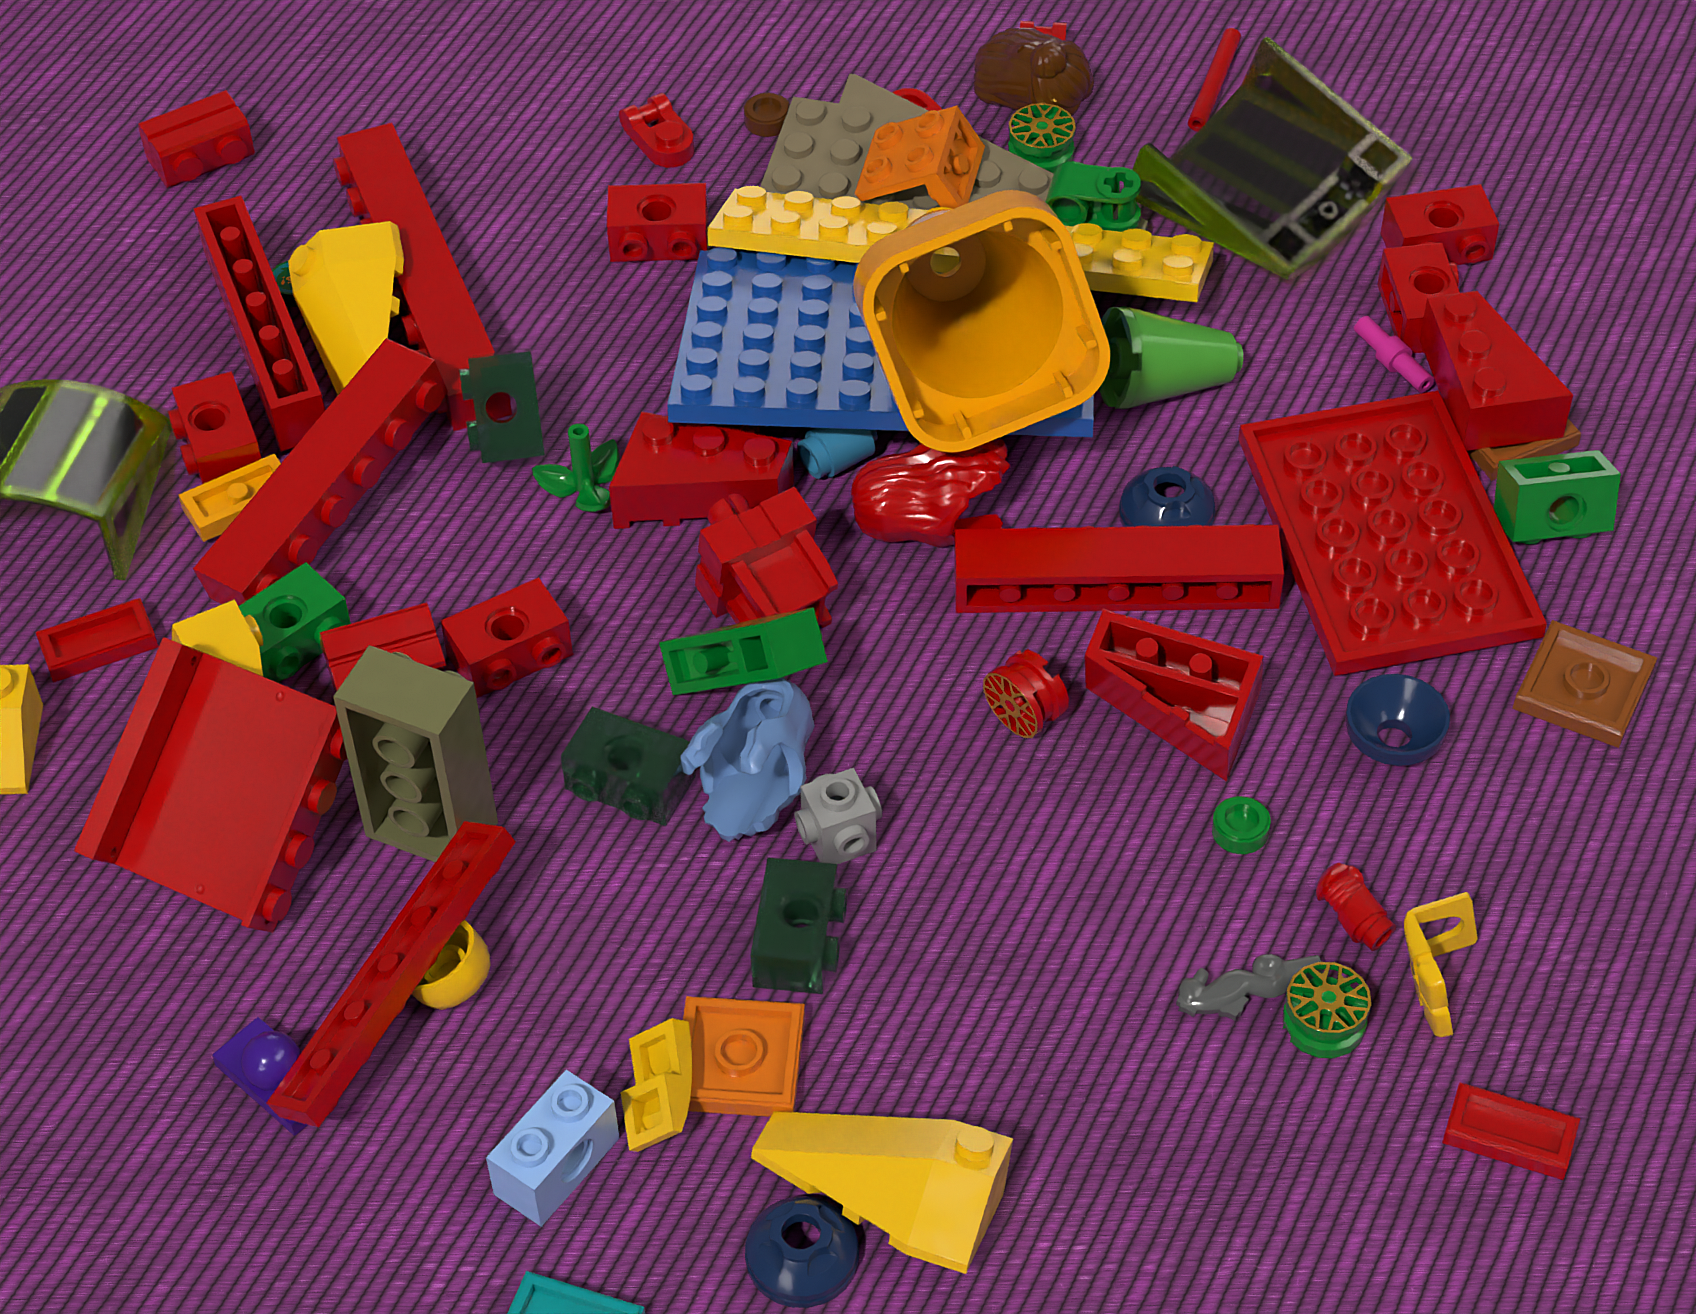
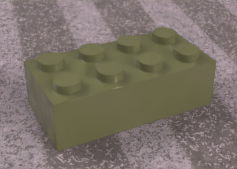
M369 645L333 696L365 835L371 839L436 862L464 821L495 826L498 824L474 682L468 681L456 672L440 671L415 662L403 653H390Z

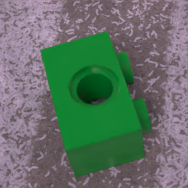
M1599 450L1499 461L1494 511L1504 532L1512 542L1535 544L1546 538L1563 536L1586 538L1591 536L1592 533L1613 531L1621 473Z
M307 562L238 606L243 616L251 615L260 629L263 638V646L259 647L263 677L275 682H280L293 676L302 666L323 653L319 639L320 632L351 624L345 597Z

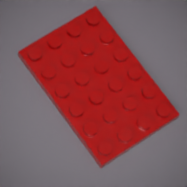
M1438 390L1240 425L1238 440L1272 524L1279 526L1281 546L1334 676L1544 637L1547 622Z

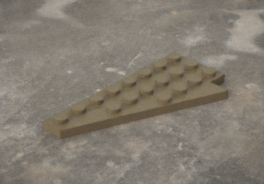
M849 74L839 103L793 96L760 187L764 188L766 192L780 194L805 191L811 193L815 198L834 199L842 196L857 198L855 190L876 129L889 122L897 123L921 116L928 112V110L856 74ZM979 136L985 145V149L969 203L1004 190L1028 192L1039 197L1044 202L1046 201L1053 173ZM925 184L861 201V203L878 205L885 202H901L906 204L908 208L922 210L940 207L937 201H934L929 196ZM1118 207L1114 212V219H1118ZM1141 218L1139 225L1134 229L1147 231L1148 221Z

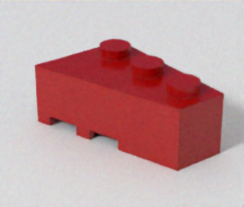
M1478 291L1427 297L1420 343L1440 395L1466 451L1563 438L1573 394Z
M641 412L609 485L613 528H630V521L663 520V527L680 526V519L707 518L710 508L722 498L732 508L728 501V495L731 494L744 496L748 501L750 509L754 508L760 502L793 488V442L791 440L709 424L668 422V416Z
M1103 609L1085 653V684L1088 690L1227 782L1261 691L1264 656Z

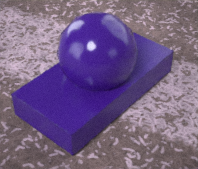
M257 1017L212 1054L215 1066L294 1136L307 1126V1124L280 1118L266 1104L301 1054V1050L291 1036L280 1031H274Z

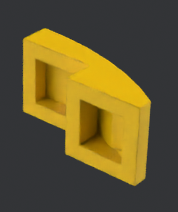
M671 1018L629 1038L636 1085L620 1092L629 1151L639 1152L679 1134L683 1130L692 1086V1050L688 1021Z

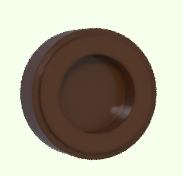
M761 93L751 97L744 105L745 127L751 133L761 137L779 135L790 107L789 101L775 93Z

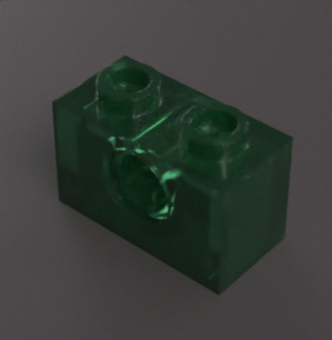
M531 349L469 356V368L459 369L463 400L474 399L476 420L466 421L470 452L481 451L482 463L544 456ZM506 392L515 399L517 409L509 419L497 420L489 415L486 409V402L494 393Z
M592 706L561 754L565 789L571 791L582 800L589 802L598 801L620 809L631 818L637 820L647 819L666 826L696 777L695 770L692 774L687 775L682 769L680 756L686 750L690 741Z
M767 858L750 954L752 985L754 988L823 994L826 971L837 972L839 962L840 937L832 936L834 922L844 923L847 910L848 889L838 887L837 864ZM796 925H808L802 928L793 927Z

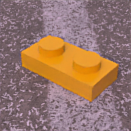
M275 454L178 494L183 511L203 542L221 535L281 463Z

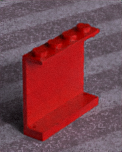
M163 637L74 852L92 860L115 864L243 920L242 926L274 932L278 920L282 921L289 911L292 901L290 891L299 869L308 863L313 853V835L321 816L330 809L335 800L337 792L335 782L344 761L348 759L336 706L190 646Z

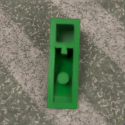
M814 607L771 615L659 642L673 695L777 679L828 662Z

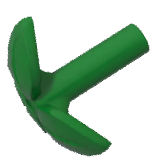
M574 424L568 429L573 471L562 465L544 464L536 465L532 468L533 476L545 491L559 498L570 496L576 491L580 492L575 507L582 511L594 512L606 509L611 505L609 490L596 484L612 481L620 462L618 445L614 439H611L591 452L588 427L584 424Z

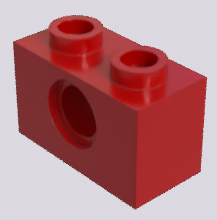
M706 183L608 185L607 235L610 262L698 260L700 250L708 251Z
M1477 184L1386 198L1380 234L1386 248L1442 243L1448 261L1455 262L1456 265L1493 259L1499 222L1482 185Z
M1442 243L1383 249L1377 285L1394 336H1398L1411 348L1412 354L1424 353L1420 343L1427 297L1460 293L1458 289L1459 275L1455 262L1448 261Z
M232 371L171 388L176 409L167 412L176 441L186 438L188 443L180 446L188 476L198 474L201 483L204 484L262 459L255 433Z
M539 577L440 620L447 656L460 675L468 681L474 682L476 698L494 690L504 689L516 680L543 668L555 666L561 660L573 655L569 620Z

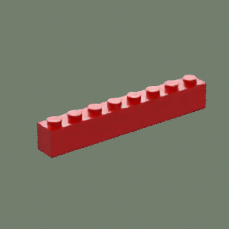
M393 123L337 137L340 157L333 158V164L340 186L349 185L350 187L346 189V195L353 217L362 216L363 219L359 220V225L387 221L398 225L404 264L403 274L394 277L392 296L400 299L399 312L403 311L404 316L400 317V321L408 346L417 344L418 350H415L416 352L435 360L448 392L437 408V414L446 412L453 431L512 415L507 377Z

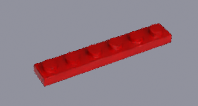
M468 821L463 822L292 1065L289 1072H287L266 1102L280 1118L320 1127L325 1118L335 1109L339 1098L361 1066L368 1061L378 1041L394 1018L404 1009L407 999L427 970L435 964L438 954L459 924L466 919L470 908L490 879L499 871L503 860L516 843L505 827Z

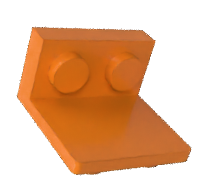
M957 105L939 111L931 110L921 116L901 122H889L876 129L855 195L860 201H865L925 184L929 196L934 201H937L940 207L955 209L969 203L985 145Z

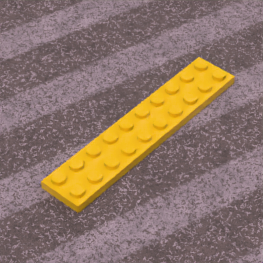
M744 186L734 189L708 226V246L859 263L865 252L880 239L905 229L915 219L926 213L952 209L935 207L929 210L908 208L906 204L901 202H885L878 205L861 203L859 199L850 196L824 199L815 198L811 193L805 191L780 194L766 192L764 188L759 186ZM1091 223L1065 226L1073 240L1090 290L1198 302L1213 262L1214 242L1201 241L1199 237L1190 234L1163 237L1154 236L1143 229H1128L1123 232L1102 230L1100 226ZM943 247L935 251L930 261L932 270L940 273L952 270L959 262L958 252L949 247Z

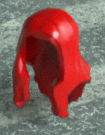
M997 438L961 452L937 451L920 443L908 452L881 456L868 462L857 472L852 483L851 496L855 521L864 534L878 541L890 543L914 540L938 548L954 545L955 529L1002 528L1003 522L997 514L958 518L969 507V499L983 492L991 491L995 485L1002 482L1003 474L1010 468V464L1005 460L1008 451L1005 442L1001 438Z

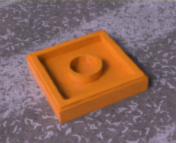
M686 996L683 1020L689 1022L692 1050V1086L688 1111L771 1117L774 1111L795 1112L805 1022V1004Z

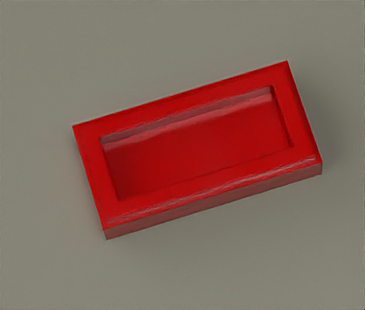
M141 598L35 632L53 683L159 647Z
M1459 1082L1442 1143L1564 1180L1580 1118Z

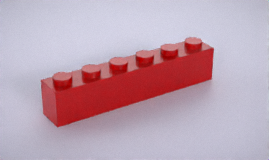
M242 195L193 208L205 256L281 451L294 448L324 413L323 398Z
M387 338L381 343L195 565L193 570L210 599L220 604L235 599L239 606L305 562L310 564L314 560L317 551L336 528L346 521L349 512L365 492L378 482L383 470L397 453L409 444L412 435L429 414L440 406L443 397L448 391L434 359Z
M1278 525L955 529L956 613L1103 611V609L1108 611L1279 609L1284 568Z

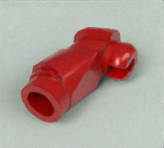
M1335 863L1321 874L1316 887L1317 900H1325L1329 903L1330 907H1333V910L1337 912L1338 921L1353 942L1364 943L1371 951L1380 948L1392 936L1396 925L1387 917V911L1364 884V877L1360 870L1355 866Z

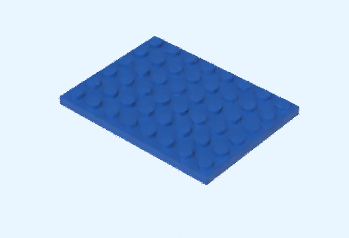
M725 247L714 248L710 251L700 250L667 404L668 422L909 431L894 402L855 301L853 283L859 263L768 252H736L731 248ZM1090 290L1094 299V290ZM1094 394L1087 401L1074 408L1009 433V435L1093 437Z

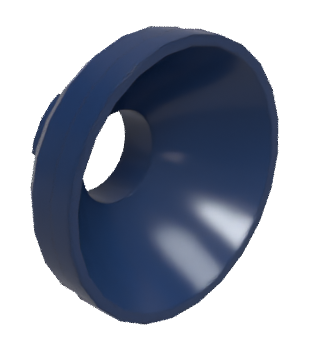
M1176 466L1156 467L1137 474L1123 489L1119 504V517L1123 527L1141 525L1213 526L1216 512L1214 495L1210 487L1195 474ZM1171 482L1181 486L1184 493L1177 497H1164L1159 495L1154 488L1158 484Z
M1383 674L1361 683L1352 692L1348 700L1345 717L1348 735L1353 744L1363 754L1381 763L1396 766L1413 765L1433 756L1441 748L1448 733L1450 723L1448 705L1442 695L1423 680L1402 674ZM1396 728L1403 731L1410 741L1403 746L1393 747L1384 744L1379 739L1378 733L1383 729Z
M796 1196L782 1199L770 1205L758 1215L751 1225L747 1236L745 1263L753 1284L765 1297L788 1307L809 1308L823 1305L835 1299L847 1289L855 1277L859 1265V1243L852 1223L842 1215V1211L837 1206L815 1197ZM807 1222L818 1229L820 1237L811 1247L796 1249L789 1246L783 1240V1232L794 1223Z

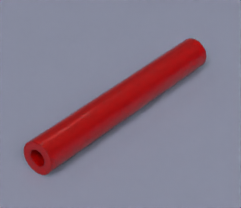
M1228 28L1222 35L1188 120V126L1194 131H1203L1207 126L1241 40V33L1237 29Z

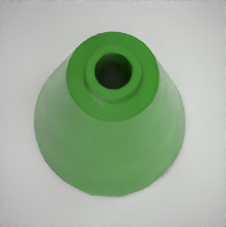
M1126 306L1109 308L1101 319L1109 342L1110 364L1107 375L1099 387V392L1108 407L1128 409L1227 384L1234 379L1235 374L1240 372L1242 368L1243 349L1230 332Z

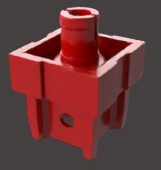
M796 487L764 500L758 506L751 509L747 499L740 494L728 495V501L732 508H730L724 498L716 502L710 508L707 515L710 526L700 530L698 552L701 555V561L696 567L695 586L715 618L729 613L737 624L814 607L818 625L822 628L831 625L832 617L825 606V599L832 591L838 589V581L827 559L814 541L817 519Z

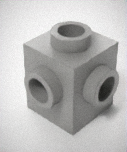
M854 768L836 774H825L817 777L810 783L800 786L801 810L795 812L796 825L804 843H811L823 869L876 851V820L882 818L881 805L875 790L871 786L863 787Z

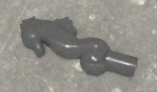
M1262 954L1255 958L1252 964V973L1247 970L1234 969L1225 972L1207 986L1205 984L1209 973L1205 969L1200 968L1193 978H1185L1182 981L1178 990L1176 1005L1179 1007L1178 1011L1187 1013L1193 1018L1196 1014L1218 1013L1221 1017H1228L1235 1021L1237 1017L1241 1016L1243 1008L1249 1001L1246 998L1247 995H1256L1263 998L1278 997L1286 992L1293 975L1303 967L1321 962L1318 955L1283 960L1274 954ZM1323 969L1317 970L1319 973H1323ZM1310 973L1305 974L1308 980L1313 979Z

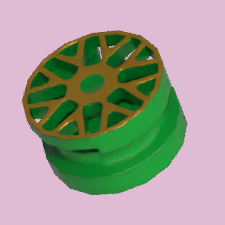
M1039 103L1022 107L1012 115L1009 121L1010 140L1008 142V151L1054 174V170L1059 164L1073 161L1075 151L1073 138L1076 132L1074 118L1068 111L1052 104Z
M1317 962L1303 967L1293 975L1286 991V1003L1283 1009V1029L1286 1028L1291 1036L1290 1042L1300 1051L1317 1058H1337L1349 1054L1360 1045L1366 1032L1367 1018L1371 1008L1370 990L1360 975L1351 968L1341 964ZM1323 969L1325 971L1321 974L1317 970ZM1329 970L1338 971L1337 979L1327 977ZM1310 973L1313 979L1308 980L1305 974ZM1342 973L1349 975L1350 977L1343 978ZM1357 982L1359 985L1353 989L1350 984Z

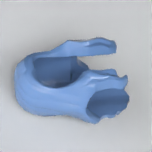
M783 677L746 683L737 692L727 710L711 717L697 729L688 747L680 756L683 772L687 775L692 774L695 768L700 766L703 791L709 795L708 802L702 808L705 812V823L715 828L720 837L728 842L733 839L739 840L743 835L752 837L756 832L768 830L772 824L778 821L779 811L790 805L794 798L800 794V786L804 785L807 779L804 751L815 725L809 700H807L806 695L795 683H791L790 680Z

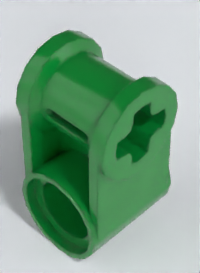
M1066 161L1055 168L1045 202L1065 226L1091 223L1100 226L1102 230L1123 232L1136 228L1141 221V209L1136 203V197L1141 191V179L1136 172L1125 167H1104L1076 161ZM1120 181L1124 183V188L1121 190V193L1119 184ZM1118 207V219H1114V212Z

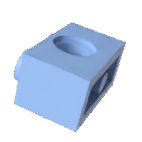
M565 1070L486 1157L494 1195L542 1227L620 1139L614 1100L570 1071Z

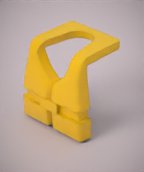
M1468 892L1412 908L1406 913L1404 919L1405 938L1415 991L1420 1006L1424 1008L1425 1018L1434 1035L1438 1037L1453 1035L1447 1007L1449 1005L1444 979L1433 957L1476 943L1478 938L1473 903ZM1448 917L1461 918L1456 927L1428 940L1425 939L1419 923Z

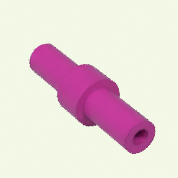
M1364 316L1357 321L1354 331L1376 351V359L1390 372H1398L1419 393L1426 392L1433 385L1434 377L1412 357L1411 348L1398 336L1390 337L1369 316Z

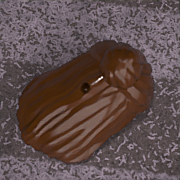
M1008 28L995 34L976 53L973 77L974 92L985 103L1001 105L1016 111L1030 104H1052L1063 108L1073 116L1080 107L1081 102L1087 99L1093 92L1094 79L1088 60L1083 50L1073 41L1061 40L1034 28Z

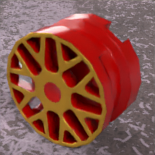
M1029 649L1023 653L1018 650L1008 658L1005 666H997L983 679L985 697L994 714L1009 730L1023 738H1033L1042 731L1044 721H1055L1069 708V696L1059 674L1051 677L1044 669L1048 665V661Z

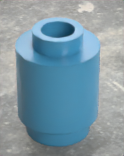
M812 428L805 433V439L798 442L797 450L803 465L814 478L819 479L824 475L833 477L873 455L875 452L874 442L878 439L876 430Z

